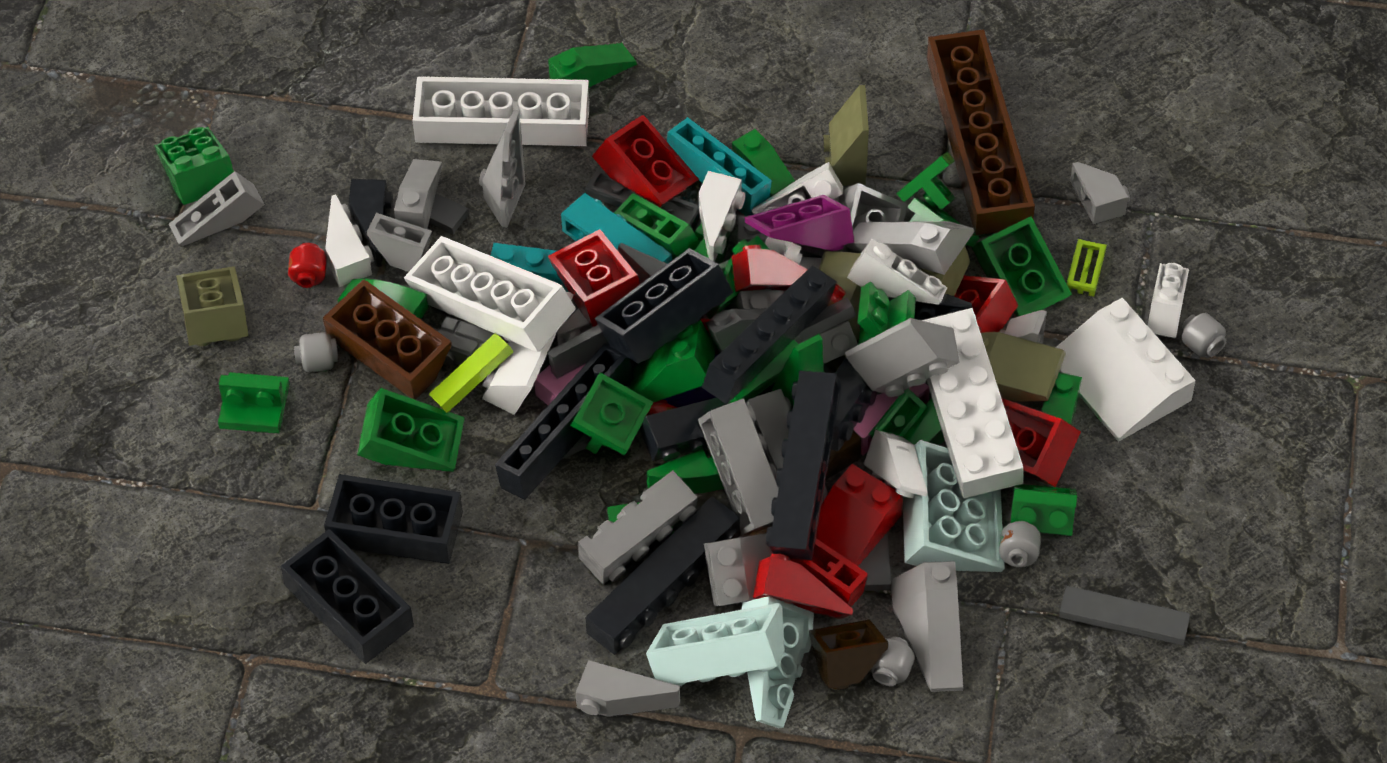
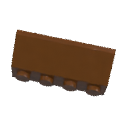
M365 279L356 285L323 317L326 333L330 335L331 339L336 338L337 345L414 400L436 380L452 346V342Z

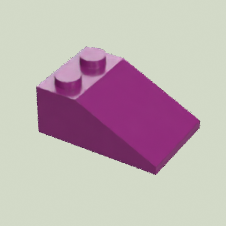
M820 195L745 217L746 224L766 236L778 240L829 251L841 250L844 248V245L854 242L850 208L826 195Z

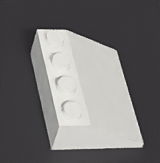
M1123 298L1097 311L1055 347L1063 349L1066 353L1059 372L1082 377L1079 397L1118 442L1192 401L1196 380Z

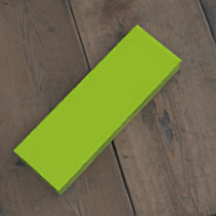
M494 333L432 390L429 395L446 413L449 412L514 352L513 349L499 335Z

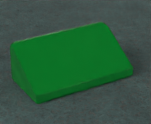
M908 388L904 390L902 395H899L868 435L872 439L875 430L904 437L928 406Z

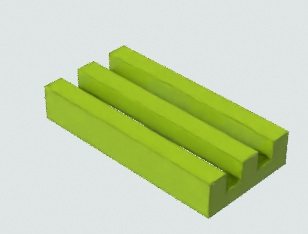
M1078 239L1067 280V286L1070 291L1077 289L1078 294H1083L1086 291L1089 292V296L1095 297L1107 245ZM1082 248H1088L1080 282L1074 281ZM1098 250L1099 254L1091 284H1088L1086 280L1093 252Z

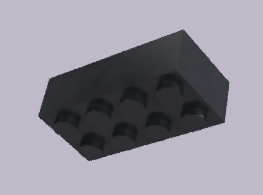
M689 248L598 315L595 320L609 345L639 364L652 357L654 352L664 344L676 339L678 334L688 326L700 321L701 317L712 308L720 306L734 292L718 263Z
M339 474L324 528L325 531L330 529L352 550L449 564L463 514L461 493Z
M330 529L281 565L284 585L365 664L414 627L411 607Z

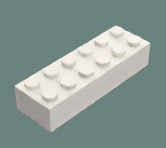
M417 77L413 112L415 143L498 144L513 110L520 111L522 145L587 146L590 103L588 80Z
M443 236L435 242L404 277L410 288L427 294L428 305L536 352L542 349L576 310L562 285Z
M973 308L922 320L954 328L960 363L948 368L946 373L934 375L926 380L963 499L1023 484V464Z

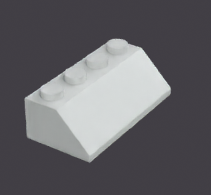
M566 292L569 298L572 300L574 294ZM556 333L539 352L504 338L508 341L507 344L514 352L485 378L482 386L487 389L482 399L515 415L532 389Z

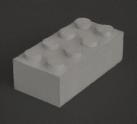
M743 398L707 412L698 421L732 510L740 517L741 534L744 535L773 524L774 516L771 514V504L773 498L778 496L779 491L776 483L777 470L773 463H768L765 451H767L765 439L761 433L757 434L753 424L756 422L753 408L750 404L746 405Z

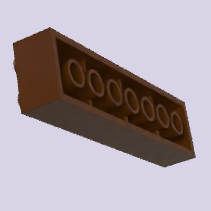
M984 29L928 37L927 62L974 233L976 235L997 233L1030 216L1034 219L1035 204Z

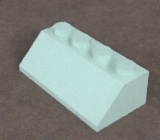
M781 603L663 624L646 653L654 678L682 686L691 681L708 682L716 677L725 675L737 677L748 671L759 670L760 672H766L774 669L784 653L783 611Z

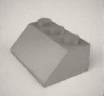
M909 318L845 352L848 361L871 390L885 393L888 397L902 395L904 390L912 386L922 385L926 382V379L934 375L944 374L948 371V368L960 363L954 328Z

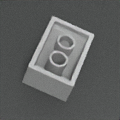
M766 533L704 543L714 606L755 600L756 598H753L759 561L773 554L770 547L766 544Z

